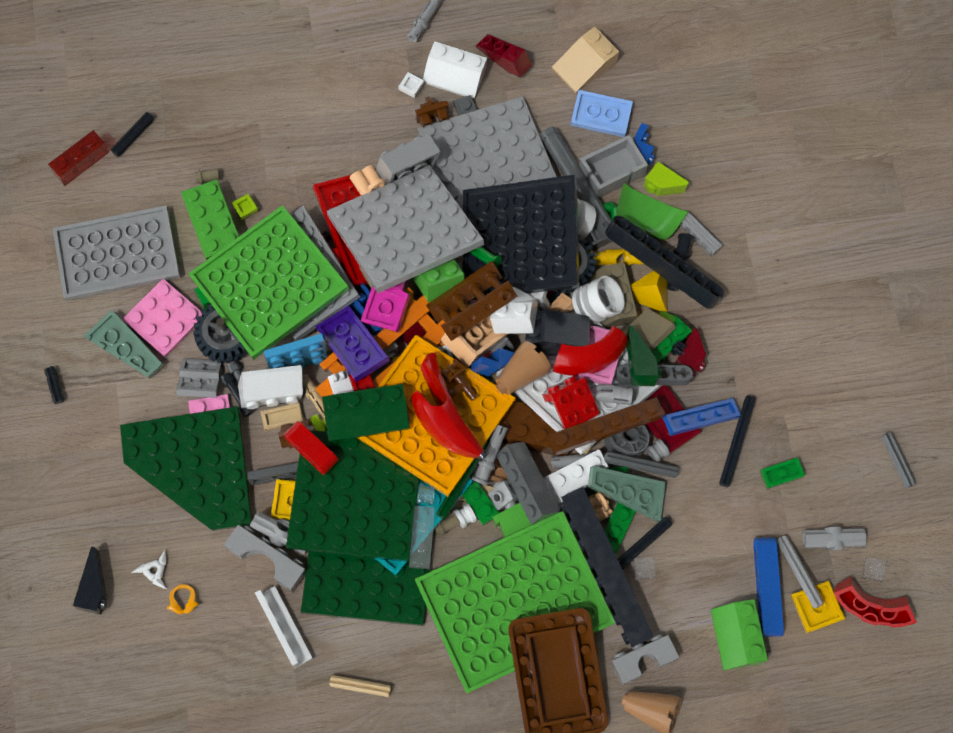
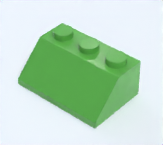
M754 599L735 602L710 610L723 671L761 665L768 661Z

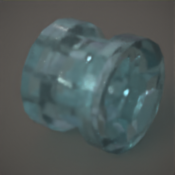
M420 483L417 503L422 504L426 502L429 505H434L435 487L425 486Z

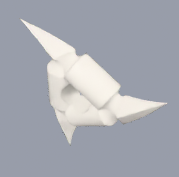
M165 549L159 560L146 564L143 563L131 573L143 572L153 584L167 589L161 580L165 569L164 565H166ZM156 567L157 572L152 574L150 570Z

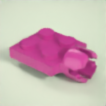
M408 280L380 293H377L372 286L361 322L398 333L411 297L410 294L405 293Z

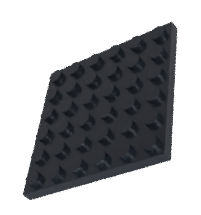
M575 175L463 190V212L483 238L484 245L481 247L491 254L499 255L502 258L497 268L503 278L499 281L501 284L509 281L512 287L527 294L579 288L577 178ZM470 252L463 254L464 279L486 265L485 262ZM491 286L483 291V294L486 296L495 288Z

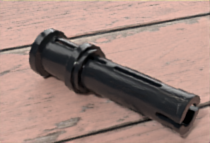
M680 233L677 237L679 239L677 248L674 249L673 253L686 261L690 257L691 243L694 242L695 238L689 234ZM668 281L666 286L668 290H679L676 286H674Z

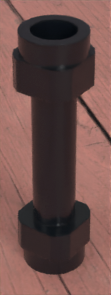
M230 373L222 375L220 377L222 384L230 390L240 405L239 409L244 417L253 414L254 409L241 407L239 390L234 384L235 380Z

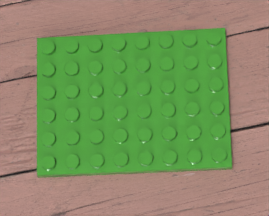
M563 511L415 579L466 694L514 671L508 626L514 619L583 608L590 614L593 633L615 623Z

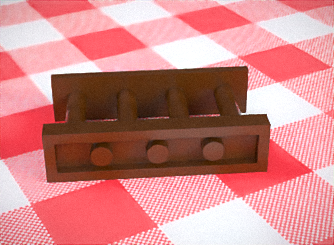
M492 261L426 305L437 322L442 319L445 323L441 327L450 341L518 297L509 281L503 284L499 282L503 278ZM493 286L495 289L485 296L483 291ZM476 297L478 301L468 307L466 303ZM460 308L462 312L451 318L449 314Z

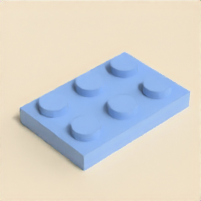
M578 90L570 126L625 137L633 101Z

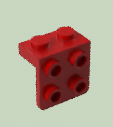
M569 377L564 380V384L550 386L547 388L548 392L542 394L545 402H553L564 429L584 423L599 415L598 407L585 378Z

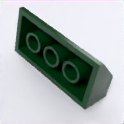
M403 384L322 396L329 442L410 429Z

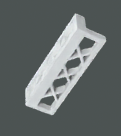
M274 586L263 593L261 590L255 592L293 668L296 669L311 661L313 658L276 587Z

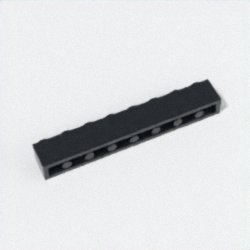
M581 487L562 496L563 502L560 503L564 514L569 513L571 521H568L573 533L577 531L580 539L577 542L581 550H586L589 556L586 558L590 569H595L598 575L594 577L598 587H603L607 594L603 596L607 606H612L615 614L612 616L616 625H621L624 633L621 635L625 644H630L631 647H634L653 638L654 635L584 488Z

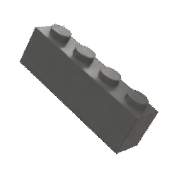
M525 442L508 444L497 453V458L531 525L559 512Z

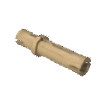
M305 374L302 376V387L306 392L305 395L307 399L313 402L325 421L322 397L315 390L318 386H315L310 376Z

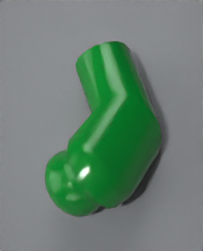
M609 201V203L602 204L605 210L611 214V219L617 216V206L613 202Z

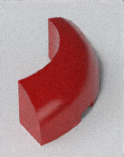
M612 326L605 337L593 344L586 346L561 344L552 372L578 376V374L589 372L593 374L602 371L606 366L613 362L615 363L627 347L628 338L620 329Z
M852 577L840 582L833 590L839 603L849 613L851 612L860 618L861 621L868 624L890 626L893 628L917 623L906 596L897 599H882L871 596L860 589Z

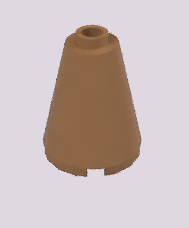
M528 341L520 344L496 379V388L500 393L510 395L550 372L551 366L548 359L542 352L538 354L534 350L536 348L534 344Z
M630 690L628 694H624L621 705L624 706V711L657 732L672 733L676 724V716L680 712L682 698L678 695Z

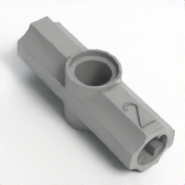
M258 511L250 527L269 536L272 544L276 546L286 545L289 521L284 519L275 520ZM296 550V551H298L299 553H301V554H303V555H304L305 552H306V551H303V550Z
M842 527L803 531L802 535L804 549L826 548V550H841L844 547H865L867 540L864 529H842Z

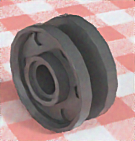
M641 425L604 438V442L608 451L638 458L648 446L649 433L646 427Z

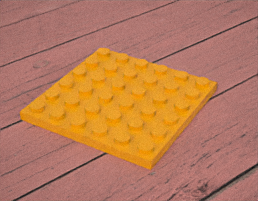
M415 335L378 386L385 387L403 384L410 429L359 437L358 439L449 497L475 458H467L452 453L439 445L423 428L415 414L411 396L416 391H419L431 405L437 406L421 371V364L428 353H437L440 370L446 369V365H451L454 360L449 355ZM461 364L466 369L460 375L477 397L471 401L462 390L454 397H451L459 415L483 448L497 425H499L514 403L515 397L500 393L496 385ZM443 378L448 391L457 384L455 380L447 384Z

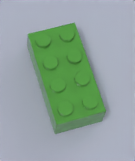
M217 179L181 192L206 260L239 237Z
M452 259L413 277L429 303L463 281L464 273L455 259Z

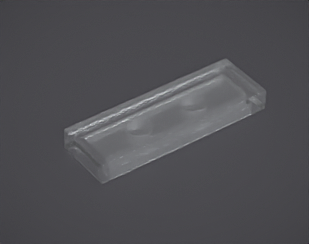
M415 506L409 568L430 569L435 507Z

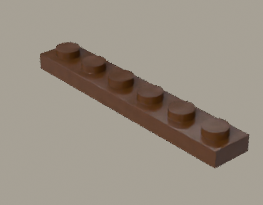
M653 398L552 433L547 436V440L556 456L664 418L665 412L658 399Z

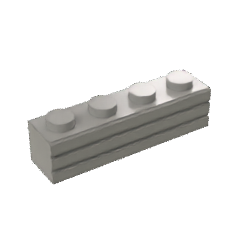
M688 213L680 223V228L693 236L697 245L702 247L706 254L713 257L721 250L722 244Z

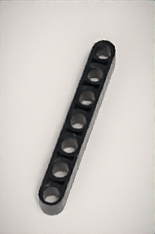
M615 216L606 228L605 234L610 240L703 307L712 309L722 298L724 291L718 284L623 216Z

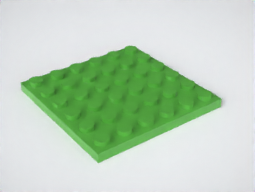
M283 205L188 273L253 360L349 290L345 281Z

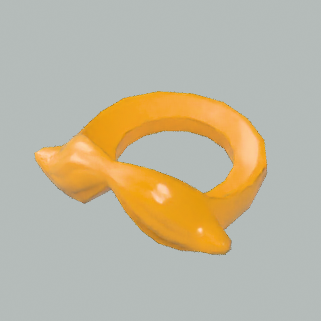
M186 584L176 586L170 592V605L167 607V610H172L177 614L191 613L199 605L196 602L195 590ZM179 589L190 591V598L184 610L181 609L174 599V595Z

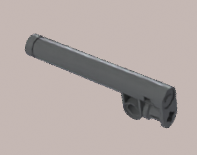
M552 126L545 129L540 134V138L563 176H576L577 198L593 205L596 210L595 224L588 236L584 238L587 240L586 245H591V250L595 251L613 242L605 234V230L612 219L556 127Z

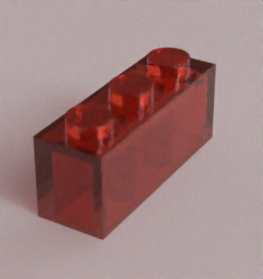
M92 130L48 165L57 179L66 186L106 156L109 150L105 142Z

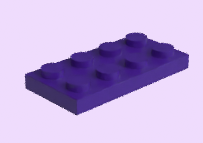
M349 306L316 325L317 331L320 334L322 333L323 339L355 382L389 362L388 356Z

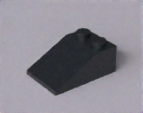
M539 310L536 313L534 333H526L525 341L536 346L534 350L538 354L542 352L545 356L558 354L561 344L570 346L589 345L590 317L552 310Z

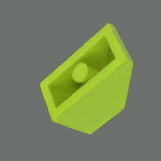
M657 162L645 177L643 186L649 193L663 196L685 193L689 182L660 162Z

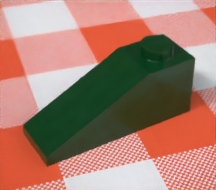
M629 325L626 336L628 338L627 353L631 386H655L657 379L661 377V368L657 367L656 357L634 326Z

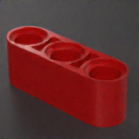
M299 421L294 423L283 434V437L323 475L339 461L334 453Z

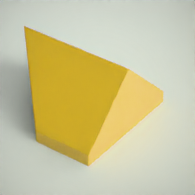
M652 271L630 285L632 296L636 303L668 313L667 280Z

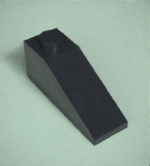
M91 546L73 607L78 610L101 615L102 610L106 609L108 598H106L107 594L100 553L95 547Z

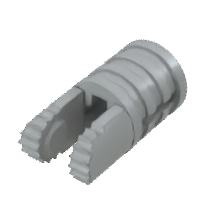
M598 384L595 397L598 401L631 405L633 388Z

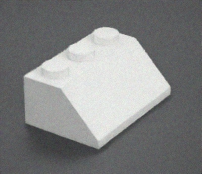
M434 41L423 76L424 84L464 97L471 95L472 99H475L486 71L487 58Z
M301 365L242 372L238 383L241 407L255 409L261 405L273 407L279 403L295 404L300 401L303 395Z

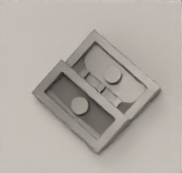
M183 358L179 370L180 378L176 394L178 396L216 398L222 364L217 363L216 360L213 362L211 360Z

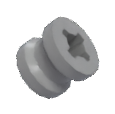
M657 439L654 445H648L645 449L649 458L655 462H660L661 458L670 455L668 448L660 439Z

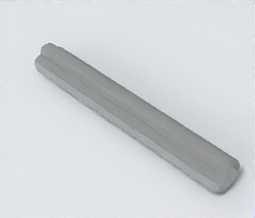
M786 535L779 537L777 543L812 607L818 608L822 606L824 601Z

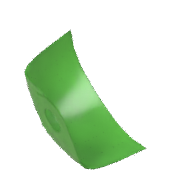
M625 183L623 184L617 206V215L623 216L648 235L659 239L669 238L688 213V211L677 209L642 194Z

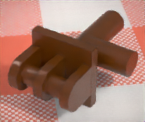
M454 359L451 365H446V369L440 370L447 384L452 380H455L457 383L448 391L451 397H454L462 390L471 401L477 397L460 375L466 368L457 359Z

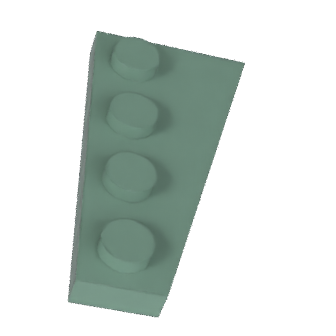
M113 310L106 314L83 336L148 378H151L164 366Z

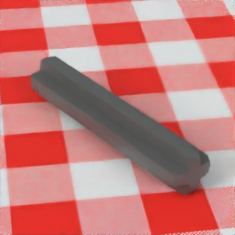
M885 433L882 436V440L904 486L910 488L916 484V481L893 433Z

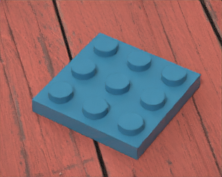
M322 333L264 351L269 369L301 365L303 370L308 365H319L327 358Z

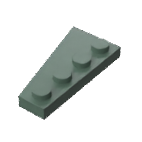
M596 466L590 467L589 488L656 522L661 521L665 482Z

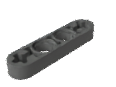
M623 364L617 368L615 379L618 383L631 385L629 364ZM657 365V367L661 368V372H666L669 377L665 379L660 377V379H657L656 385H687L691 381L693 372L685 365Z

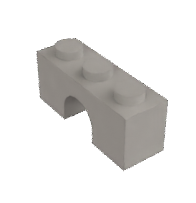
M662 634L651 638V643L645 646L643 643L632 647L633 651L625 654V651L613 656L615 660L610 664L621 686L642 676L638 667V662L641 658H651L656 663L658 669L679 658L668 635L662 637Z

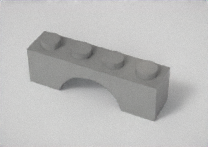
M237 525L225 542V548L242 560L255 554L269 557L275 564V581L293 593L306 574V570L303 568L305 565L297 559L293 561L287 557L288 554L280 548L276 550L271 547V542L261 536L259 539L254 536L255 532L249 527L244 526L242 528Z

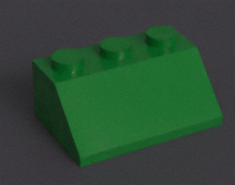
M661 311L658 315L674 323L675 329L651 351L657 359V365H661L672 355V346L676 341L679 340L684 344L692 333V330L682 320L664 311Z

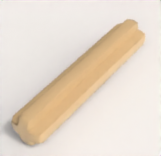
M336 675L331 676L329 683L331 687L389 697L391 691L390 685Z

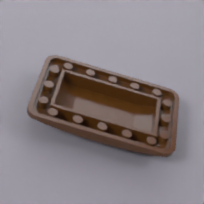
M575 608L512 620L508 626V633L525 733L603 732L608 726V719L589 612L583 608Z

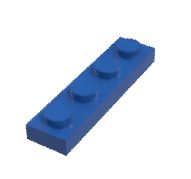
M731 398L667 414L663 420L670 436L738 419L741 414L734 399Z

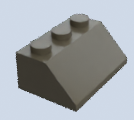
M625 263L606 265L594 271L587 283H591V281L602 276H609L620 286L625 302L624 309L620 314L601 321L600 324L606 329L612 326L630 325L637 318V312Z

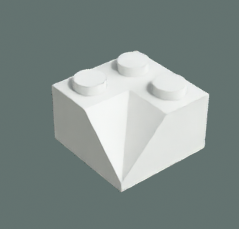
M512 287L518 297L491 314L490 320L494 333H534L538 299Z

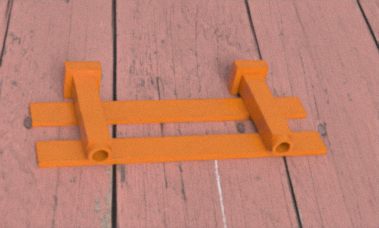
M408 287L405 293L410 294L411 297L399 332L383 329L374 337L375 341L384 351L418 321L427 333L422 339L434 347L437 345L441 347L445 345L441 341L445 334L441 325L445 322L442 320L436 324L427 314L429 312L426 306L428 302L424 295L415 301L413 299L414 292ZM455 310L449 315L453 318L459 313ZM334 352L319 364L325 373L330 371L332 374H337L340 371H346V368L339 363L340 360ZM396 361L372 381L374 388L380 385ZM328 378L315 388L321 397L333 395Z

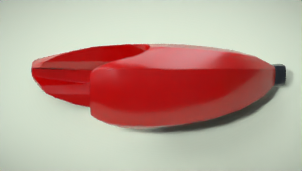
M428 353L421 364V371L437 406L431 405L419 391H416L411 396L415 414L423 428L439 445L452 453L467 458H477L482 462L488 454L482 449L459 415L442 378L437 353Z

